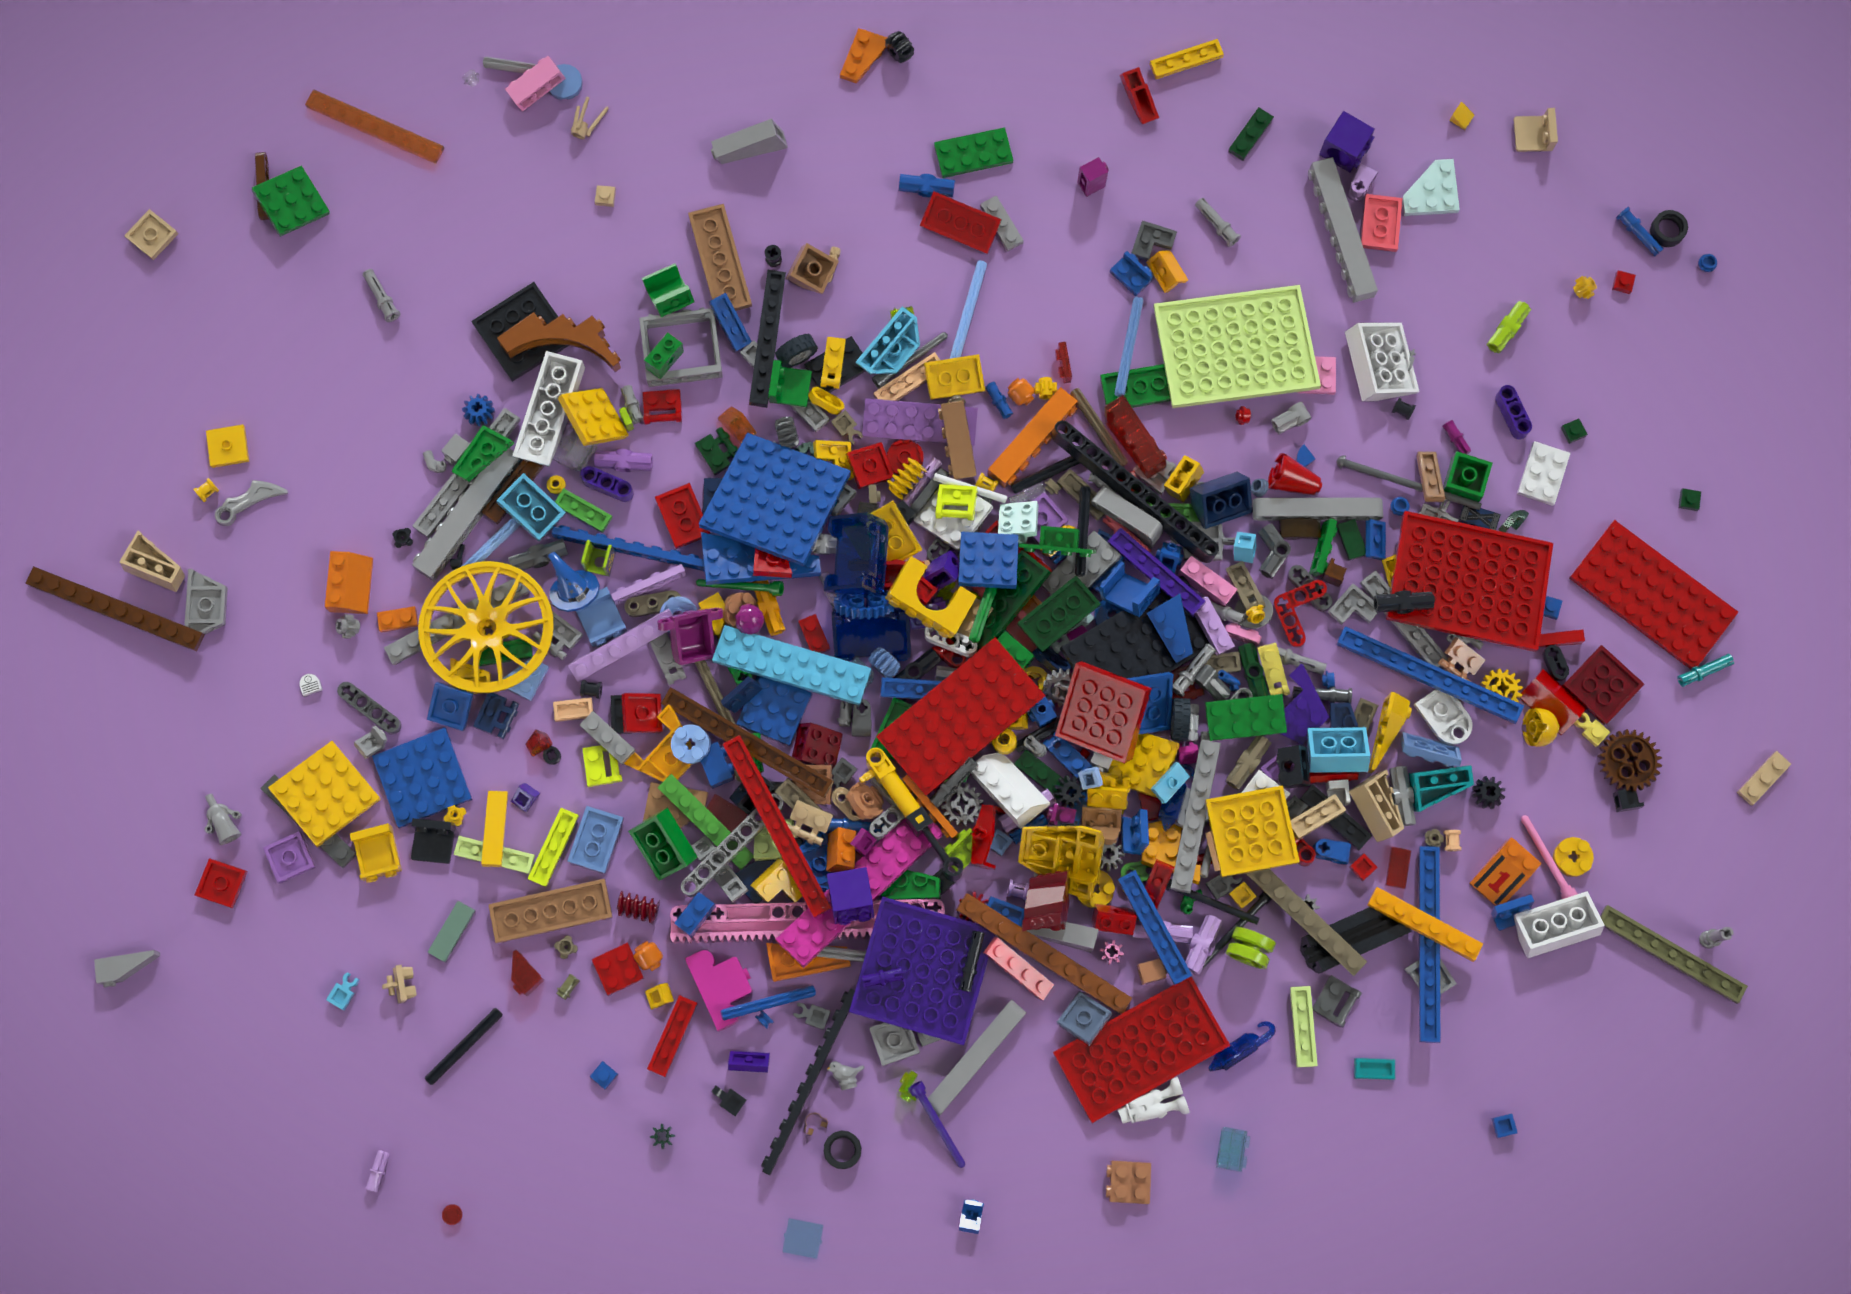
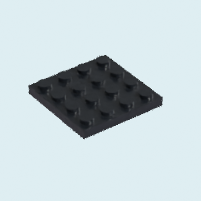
M535 282L527 285L471 321L512 382L543 362L546 351L557 354L569 346L558 344L537 346L510 358L499 344L497 337L533 312L537 317L541 316L546 324H549L558 317Z

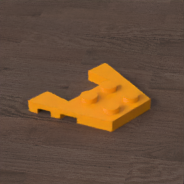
M668 704L657 718L671 730L669 734L645 760L634 752L624 763L662 782L670 774L679 780L693 765L681 762L673 755L671 739L676 729L683 726L672 706ZM690 740L686 743L689 750L693 746Z
M1168 820L1148 823L1149 845L1142 853L1141 864L1153 868L1156 859L1175 867L1181 840V830L1183 829ZM1196 865L1193 878V883L1200 884L1201 865Z

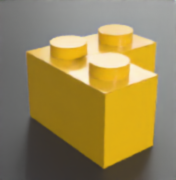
M779 858L750 885L766 902L773 899L781 890L794 903L802 897L785 862Z

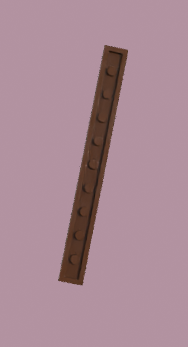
M34 566L25 582L28 586L196 652L205 636L202 632Z
M672 687L669 688L661 702L664 706L671 705L676 713L726 742L740 735L752 757L823 798L826 797L834 783L830 778Z

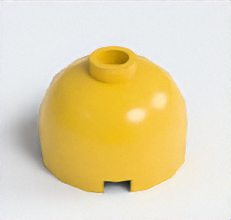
M1541 708L1529 709L1525 713L1522 725H1526V732L1522 731L1525 742L1529 746L1536 747L1552 743L1559 732V724L1555 715L1549 710Z

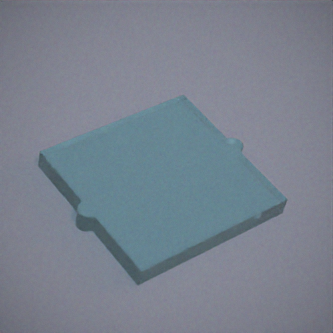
M789 1218L787 1231L784 1233L785 1241L782 1252L817 1259L819 1247L822 1244L821 1236L824 1225Z

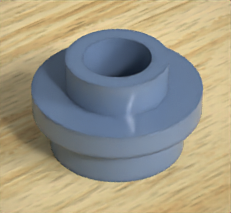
M1255 479L1251 484V491L1256 497L1265 495L1269 488V483L1265 479Z

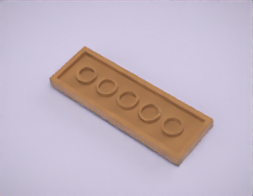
M724 204L689 212V219L712 300L726 293L735 311L752 307Z
M605 879L488 904L495 943L497 944L613 918Z

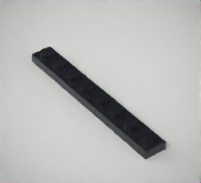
M767 270L749 405L768 407V395L786 272Z

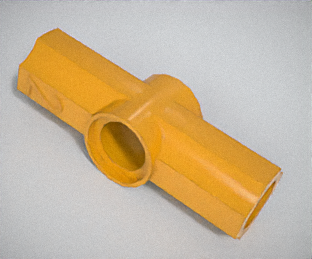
M753 581L751 583L769 584V581ZM754 591L758 600V607L763 613L770 636L782 634L786 629L780 615V608L776 597L766 591Z

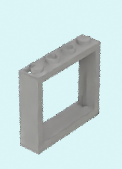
M702 307L695 311L686 309L679 313H670L664 317L648 314V317L639 318L644 359L650 353L647 329L710 321L715 365L667 371L661 379L645 368L649 387L723 378L716 320L712 308L704 309Z

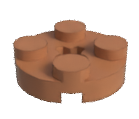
M733 593L726 598L723 618L728 626L738 629L736 627L735 615H737L740 610L739 607L750 603L758 607L756 600L750 593Z
M867 782L856 783L850 788L849 793L846 794L847 801L861 820L875 819L883 812L882 805L884 801L882 795L874 786L869 787L865 785Z

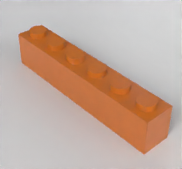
M1060 387L988 468L987 475L994 480H998V484L1003 488L1008 484L1011 486L1016 481V475L1020 470L1023 472L1030 463L1028 461L1032 457L1036 458L1039 455L1042 445L1044 443L1047 445L1052 440L1051 433L1055 424L1061 420L1065 421L1068 416L1072 417L1076 413L1078 401Z

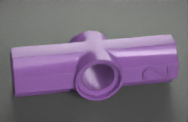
M618 449L616 451L596 450L594 466L595 468H611L620 472H630L631 470L652 471L653 455L650 453H633L627 449Z

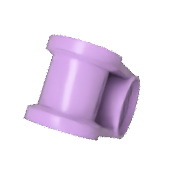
M1361 164L1348 192L1350 199L1353 201L1362 200L1374 182L1378 171Z

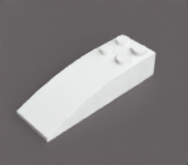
M546 351L513 457L550 466L568 421V417L557 398L561 394L578 392L585 370L582 360Z

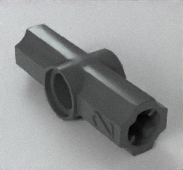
M560 539L545 545L537 544L531 546L526 552L508 558L510 565L524 571L548 565L550 563L548 555L552 552H555L561 558L567 556L568 551L564 540Z

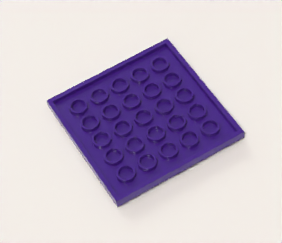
M882 896L849 1012L965 1045L989 959L983 952L995 935L976 923ZM972 931H979L985 933L976 969L978 972L973 980L972 991L959 990L963 975L962 967L966 963ZM901 967L902 973L900 974L903 975V980L888 982L883 986L878 984L864 988L863 982L866 981L862 980V975Z

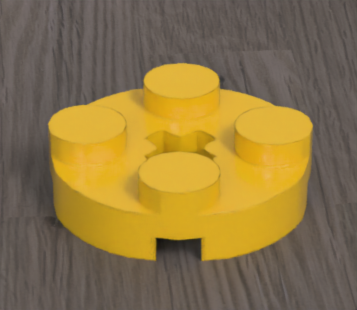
M1569 837L1562 840L1555 847L1553 860L1563 874L1577 877L1591 869L1594 855L1590 844L1586 840ZM1572 852H1575V855L1578 856L1576 862H1573L1568 857Z
M1102 870L1099 872L1096 881L1100 891L1098 894L1094 892L1090 900L1076 896L1085 907L1094 908L1095 904L1107 905L1113 898L1115 886L1112 878Z

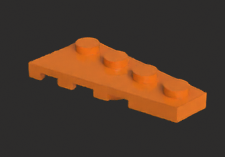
M766 943L773 982L851 967L850 960L816 956L803 968L779 944ZM828 946V947H836V948L848 949V948L845 947V946Z

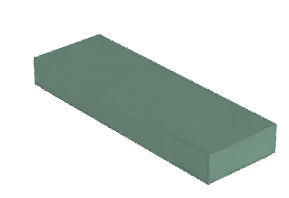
M457 901L427 953L446 963L476 910Z

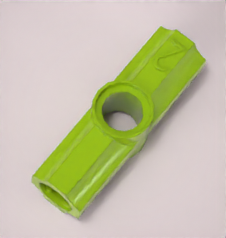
M1518 301L1508 316L1506 315L1498 325L1497 331L1486 344L1492 352L1500 353L1507 345V342L1520 329L1521 323L1532 310L1527 303Z

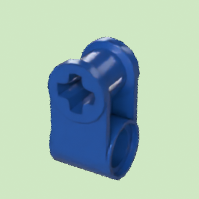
M1321 839L1312 846L1316 853L1315 858L1343 865L1349 863L1350 843ZM1321 845L1323 846L1322 848H1323L1324 850H1326V851L1323 852V853H1322V849L1319 848Z

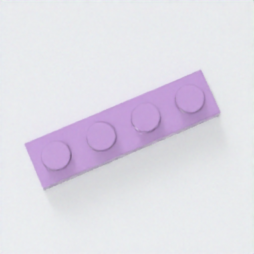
M674 564L662 573L655 572L651 574L648 579L634 581L627 588L620 587L611 595L615 604L619 605L626 602L629 598L640 596L686 576L682 564Z

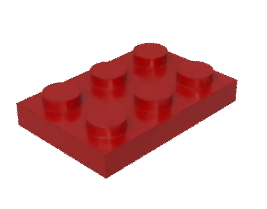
M690 483L655 496L676 549L701 540V532L711 534L710 531L699 527L703 513Z

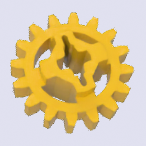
M1501 668L1496 670V673L1492 670L1489 672V676L1485 675L1483 677L1485 681H1482L1480 686L1508 698V694L1513 693L1510 699L1519 702L1517 698H1520L1522 694L1518 691L1523 689V687L1517 685L1520 679H1514L1515 673L1509 675V670L1507 669L1502 673ZM1495 679L1494 685L1489 686L1491 680Z

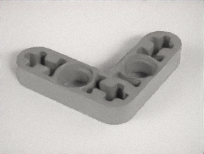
M875 777L870 779V783L891 805L890 808L870 824L868 830L876 840H881L902 822L905 816L888 795L885 788L883 789V785H879ZM894 814L897 817V821L891 823L887 820L886 816ZM884 823L885 826L882 827L881 833H875L874 829L879 828Z

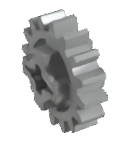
M1060 668L1058 673L1053 670L1052 675L1047 674L1046 680L1043 683V693L1046 694L1047 700L1052 699L1053 704L1058 703V707H1061L1065 702L1072 678L1070 669L1063 672V669Z
M960 784L952 795L957 794L955 801L950 802L952 798L950 795L943 802L946 805L941 806L942 810H946L944 817L950 816V823L956 820V826L960 822H963V825L966 826L967 821L973 824V817L978 818L979 814L977 812L981 810L979 805L983 804V800H978L981 794L974 793L975 787L971 790L968 789V784L964 788ZM964 793L971 795L973 798L969 799ZM961 797L963 803L967 804L965 805L964 813L961 806H957L960 803ZM975 807L973 813L968 816L967 812L969 809ZM951 811H956L960 814V817L954 815Z

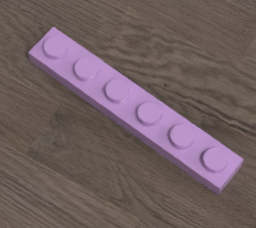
M670 609L664 610L570 663L568 666L577 682L670 631L658 630L657 624L658 620L673 616Z

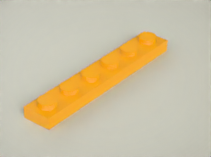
M1378 887L1375 888L1367 906L1472 962L1476 961L1483 946V943Z

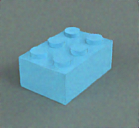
M524 473L497 499V504L538 542L566 513Z

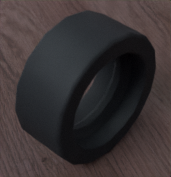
M1665 210L1659 213L1651 223L1650 234L1660 246L1674 247L1686 236L1689 228L1688 222L1684 215L1678 211ZM1662 220H1670L1676 223L1679 228L1678 236L1670 238L1663 235L1659 230V223Z
M841 1130L834 1132L827 1138L824 1143L823 1152L825 1159L831 1166L837 1169H848L858 1162L861 1157L862 1148L860 1141L854 1134ZM847 1138L853 1143L855 1148L854 1155L849 1161L839 1162L833 1158L831 1146L835 1140Z

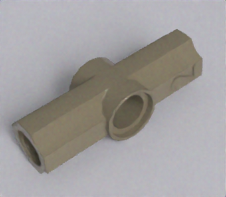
M1263 735L1256 736L1248 749L1244 750L1235 763L1236 766L1230 772L1225 782L1239 791L1248 776L1252 775L1261 762L1260 759L1270 747L1271 742Z

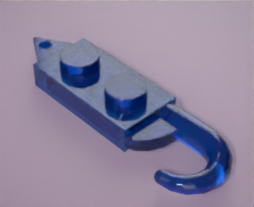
M1180 764L1184 769L1190 771L1191 777H1194L1195 771L1191 765ZM1186 783L1177 790L1167 803L1161 804L1158 818L1162 822L1164 831L1168 830L1174 823H1178L1187 792Z
M1269 1021L1261 1022L1257 1026L1269 1027L1266 1033L1260 1037L1254 1033H1245L1230 1043L1231 1046L1216 1053L1208 1067L1209 1071L1222 1069L1227 1071L1257 1051L1259 1046L1274 1036L1276 1032L1274 1024Z

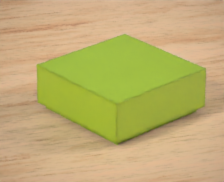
M626 408L619 409L627 431L633 430L634 426Z

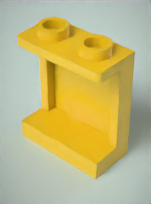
M387 823L350 833L351 841L354 842L361 880L371 883L377 881L378 877L385 876L390 878L396 876L397 872L402 871L393 828L390 824Z

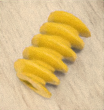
M908 458L909 465L902 464L905 469L904 471L897 469L899 476L892 475L895 480L894 482L887 480L889 490L901 500L903 499L901 493L907 495V488H913L912 482L917 484L919 482L917 477L923 478L922 471L927 472L920 463L911 458Z

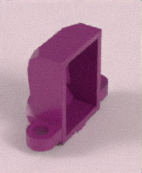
M706 608L697 611L690 610L657 621L658 630H670L672 655L677 664L684 665L713 658L715 645L712 621L723 618V609Z

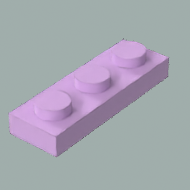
M1207 596L1203 598L1206 603L1195 614V617L1210 645L1216 650V656L1234 648L1235 645Z

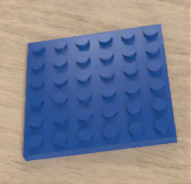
M747 433L699 522V527L804 567L851 475V471Z

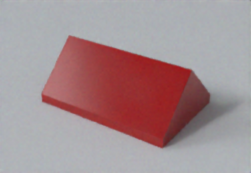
M1544 669L1521 692L1522 696L1520 699L1531 709H1546L1555 715L1559 724L1558 734L1560 735L1565 733L1586 710V707Z

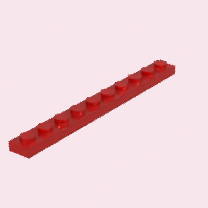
M738 735L723 743L722 745L812 916L815 918L832 909L741 736Z

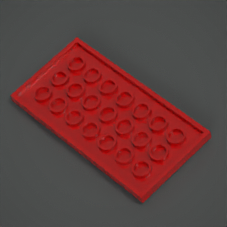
M1616 520L1612 521L1569 577L1570 580L1689 669L1699 666L1738 614L1736 609Z
M995 637L879 733L876 738L924 795L928 796L953 775L969 756L973 758L1045 698V694Z
M1189 977L1106 1022L1090 1046L1077 1038L1054 1051L1053 1055L1090 1122L1094 1123L1231 1045L1193 978Z

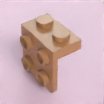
M1083 804L1082 826L1102 831L1105 838L1104 845H1112L1117 842L1121 832L1122 809L1090 807Z

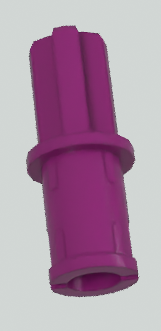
M1450 420L1442 427L1449 435L1450 442L1454 443L1459 452L1469 454L1471 449L1463 438L1464 434L1460 433L1454 421Z

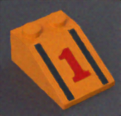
M1511 837L1501 845L1469 884L1493 905L1497 906L1506 903L1542 863Z

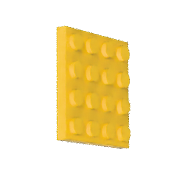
M330 741L268 787L270 792L316 847H319L381 800L333 741Z
M1283 785L1205 800L1221 877L1300 862Z

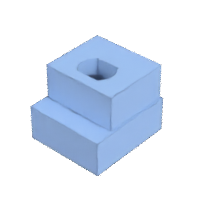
M1098 767L1088 768L1078 773L1083 790L1103 785Z

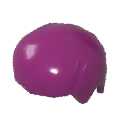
M750 603L742 605L737 615H735L736 627L741 633L755 634L763 627L764 616L756 605Z

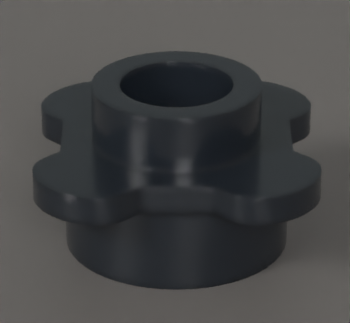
M409 528L395 530L392 533L396 548L413 544Z

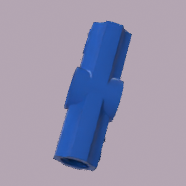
M900 174L899 191L918 193L922 197H931L933 191L947 197H953L955 180L936 178L932 174H921L920 176Z

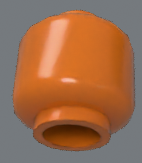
M1017 378L1007 387L1009 389L1007 395L1018 406L1022 404L1027 406L1034 399L1032 395L1035 389L1025 378Z
M645 941L634 949L633 957L642 970L650 969L654 971L661 966L660 961L663 958V954L654 942Z

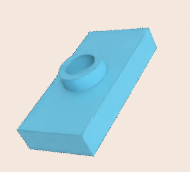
M1175 762L1151 790L1162 803H1167L1190 776L1179 762Z

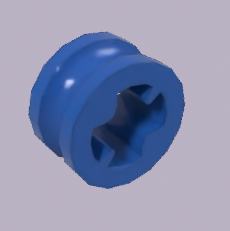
M763 1010L760 1011V1015L755 1016L766 1029L769 1028L768 1025L770 1023H774Z

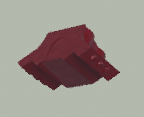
M1069 870L1056 871L1055 873L1050 872L1044 875L1040 874L1029 879L1022 931L1039 930L1041 928L1051 929L1052 931L1065 930L1070 902L1068 891Z

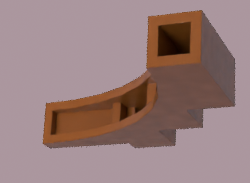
M533 312L497 337L499 344L510 358L537 346L550 344L569 345L593 353L606 362L614 372L621 369L620 357L615 351L612 353L608 347L610 345L604 338V324L600 319L596 320L593 315L576 326L570 317L566 318L564 314L546 324L541 316L537 317Z

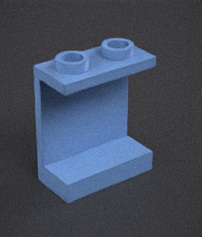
M607 587L599 590L596 599L590 605L576 611L592 647L596 646L599 648L606 644L608 640L615 639L627 632L626 626Z

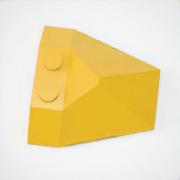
M1085 826L1023 827L1018 862L1038 875L1040 873L1044 875L1050 872L1055 873L1056 871L1069 870V893L1090 900L1100 872L1105 838L1102 831Z

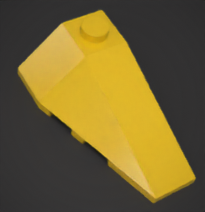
M1391 692L1383 701L1368 773L1375 771L1406 721V718H1410L1412 708L1409 707L1410 701L1395 692Z

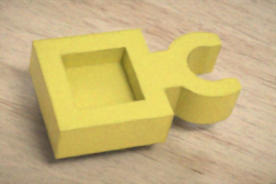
M1583 712L1581 717L1584 719V723L1577 720L1574 725L1578 728H1583L1585 731L1582 735L1597 747L1608 736L1610 731L1596 719L1591 722L1588 714Z

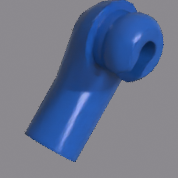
M1224 670L1218 672L1219 679L1230 685L1229 689L1232 692L1239 690L1241 684L1238 679Z

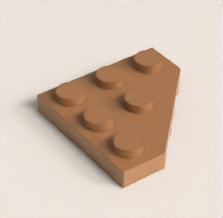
M651 782L643 821L668 807L680 829L687 825L690 820L657 788L660 784ZM687 789L706 807L708 792Z

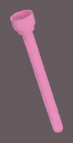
M1523 815L1521 821L1559 884L1562 899L1577 895L1578 893L1575 888H1572L1571 885L1568 886L1529 817Z

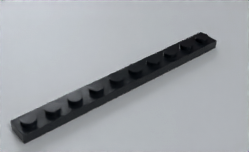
M851 988L849 992H844L840 1001L843 1005L840 1010L836 1009L832 1017L834 1021L832 1028L828 1027L823 1036L826 1040L823 1046H818L814 1054L817 1059L814 1065L810 1063L805 1073L808 1077L805 1083H800L796 1092L799 1096L796 1101L792 1100L788 1111L791 1113L788 1119H783L779 1130H781L779 1138L775 1137L770 1146L773 1150L770 1156H765L761 1167L764 1168L762 1172L771 1175L849 1013L855 990Z

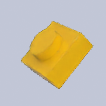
M1245 882L1228 894L1240 909L1257 897Z

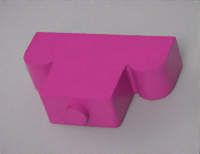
M702 950L686 957V963L717 1031L720 1032L735 1025L739 1021L740 1016L724 1021L721 1017V1010L733 1007V1003L753 993L748 979H751L747 968L742 969L737 957H732L715 965L714 956L707 950Z

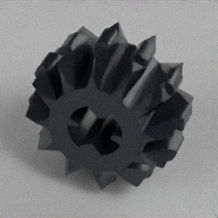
M901 31L894 32L885 39L887 51L895 61L904 63L914 55L912 43Z
M1065 775L1064 780L1058 779L1060 786H1053L1055 789H1058V792L1053 793V796H1059L1056 799V803L1062 802V807L1064 808L1067 805L1070 808H1074V802L1080 805L1081 801L1079 798L1085 799V795H1082L1081 792L1086 791V789L1083 790L1080 787L1081 781H1077L1076 776H1072L1070 779L1069 775ZM1073 789V793H1070V795L1066 794V790Z
M1484 776L1482 780L1478 779L1476 781L1477 786L1472 787V790L1476 792L1472 794V797L1478 798L1475 803L1478 805L1482 802L1483 809L1487 806L1493 809L1495 805H1501L1500 800L1505 799V796L1501 794L1505 791V788L1499 787L1502 781L1495 783V777H1491L1489 780L1487 776ZM1488 789L1491 791L1489 796L1486 795Z

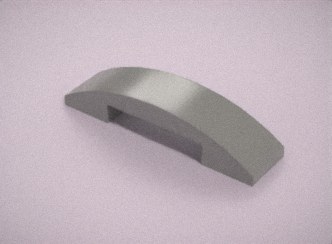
M703 836L691 845L701 862L715 849L706 836ZM716 855L713 858L715 864H721L724 861L721 855ZM728 864L714 877L715 881L732 902H735L749 891Z

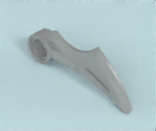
M252 480L251 486L245 494L235 498H227L223 505L217 508L215 519L222 526H230L236 520V514L267 498L286 495L288 491L269 482ZM223 512H230L229 519L221 520L220 516Z

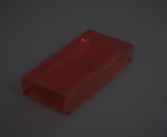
M1391 847L1385 886L1406 889L1411 850Z

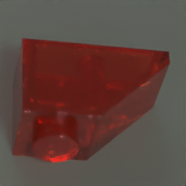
M518 950L513 951L511 981L515 985L512 987L519 995L523 993L528 996L545 979Z

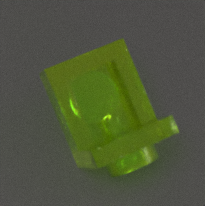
M912 1070L910 1073L905 1072L899 1081L902 1083L898 1090L901 1093L899 1097L908 1103L911 1100L914 1102L917 1100L915 1096L908 1092V1088L918 1076Z

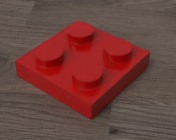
M882 442L846 453L858 489L893 479L892 475L894 473Z
M622 694L624 733L663 732L662 722L657 718L662 712L661 694Z
M209 858L194 895L233 908L248 871Z
M628 942L592 959L608 996L644 979Z

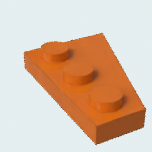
M858 28L841 70L840 78L857 84L886 49L885 39L887 37Z

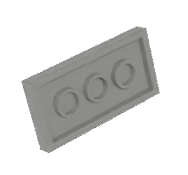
M1095 531L1088 536L1087 549L1097 550L1096 554H1091V557H1086L1085 576L1078 577L1088 589L1122 558L1121 554ZM1072 552V556H1068L1041 585L1051 595L1076 576L1074 573L1076 552Z

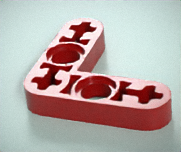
M1315 580L1280 594L1274 600V607L1288 641L1293 647H1301L1306 641L1305 633L1294 608L1323 597L1326 594L1327 586L1322 580ZM1315 584L1324 587L1321 590V594H1318V592L1311 593L1312 598H1309V593L1305 589L1310 587V590L1315 589ZM1296 592H1305V600L1297 601L1295 599ZM1281 598L1284 601H1288L1286 603L1287 611L1290 608L1292 609V612H1287L1283 616L1280 614V612H1284L1282 606H1277ZM1287 616L1295 618L1293 626H1287L1284 623V619ZM1299 626V630H1296L1298 636L1302 635L1303 637L1300 639L1301 643L1293 642V632L1288 633L1287 630H1292Z

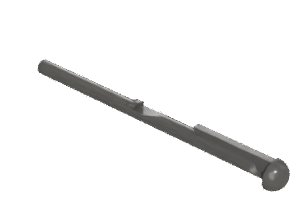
M1342 455L1337 459L1336 464L1340 469L1346 467L1423 492L1421 483L1345 459L1346 455ZM1444 491L1445 499L1476 510L1481 508L1482 503Z

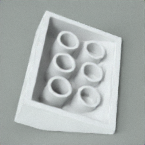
M1357 323L1345 331L1362 401H1379L1419 393L1413 365L1410 371H1408L1411 361L1409 360L1410 353L1402 323ZM1402 345H1404L1405 351H1402V354H1400L1399 352L1401 351Z

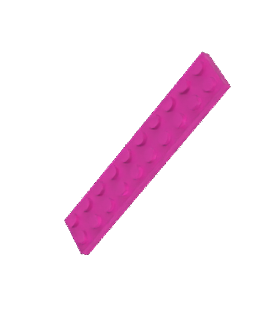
M905 818L874 845L865 857L863 856L857 861L853 869L867 867L871 895L874 902L932 845L924 834L916 837L906 823ZM933 823V827L930 830L936 839L939 840L944 834ZM828 889V890L824 893V895H825V897L827 898V900H828V902H829V904H830V906H831V908H832L831 900H830V894H829V889ZM808 908L776 938V942L804 968L848 925L835 924L832 909L814 918Z

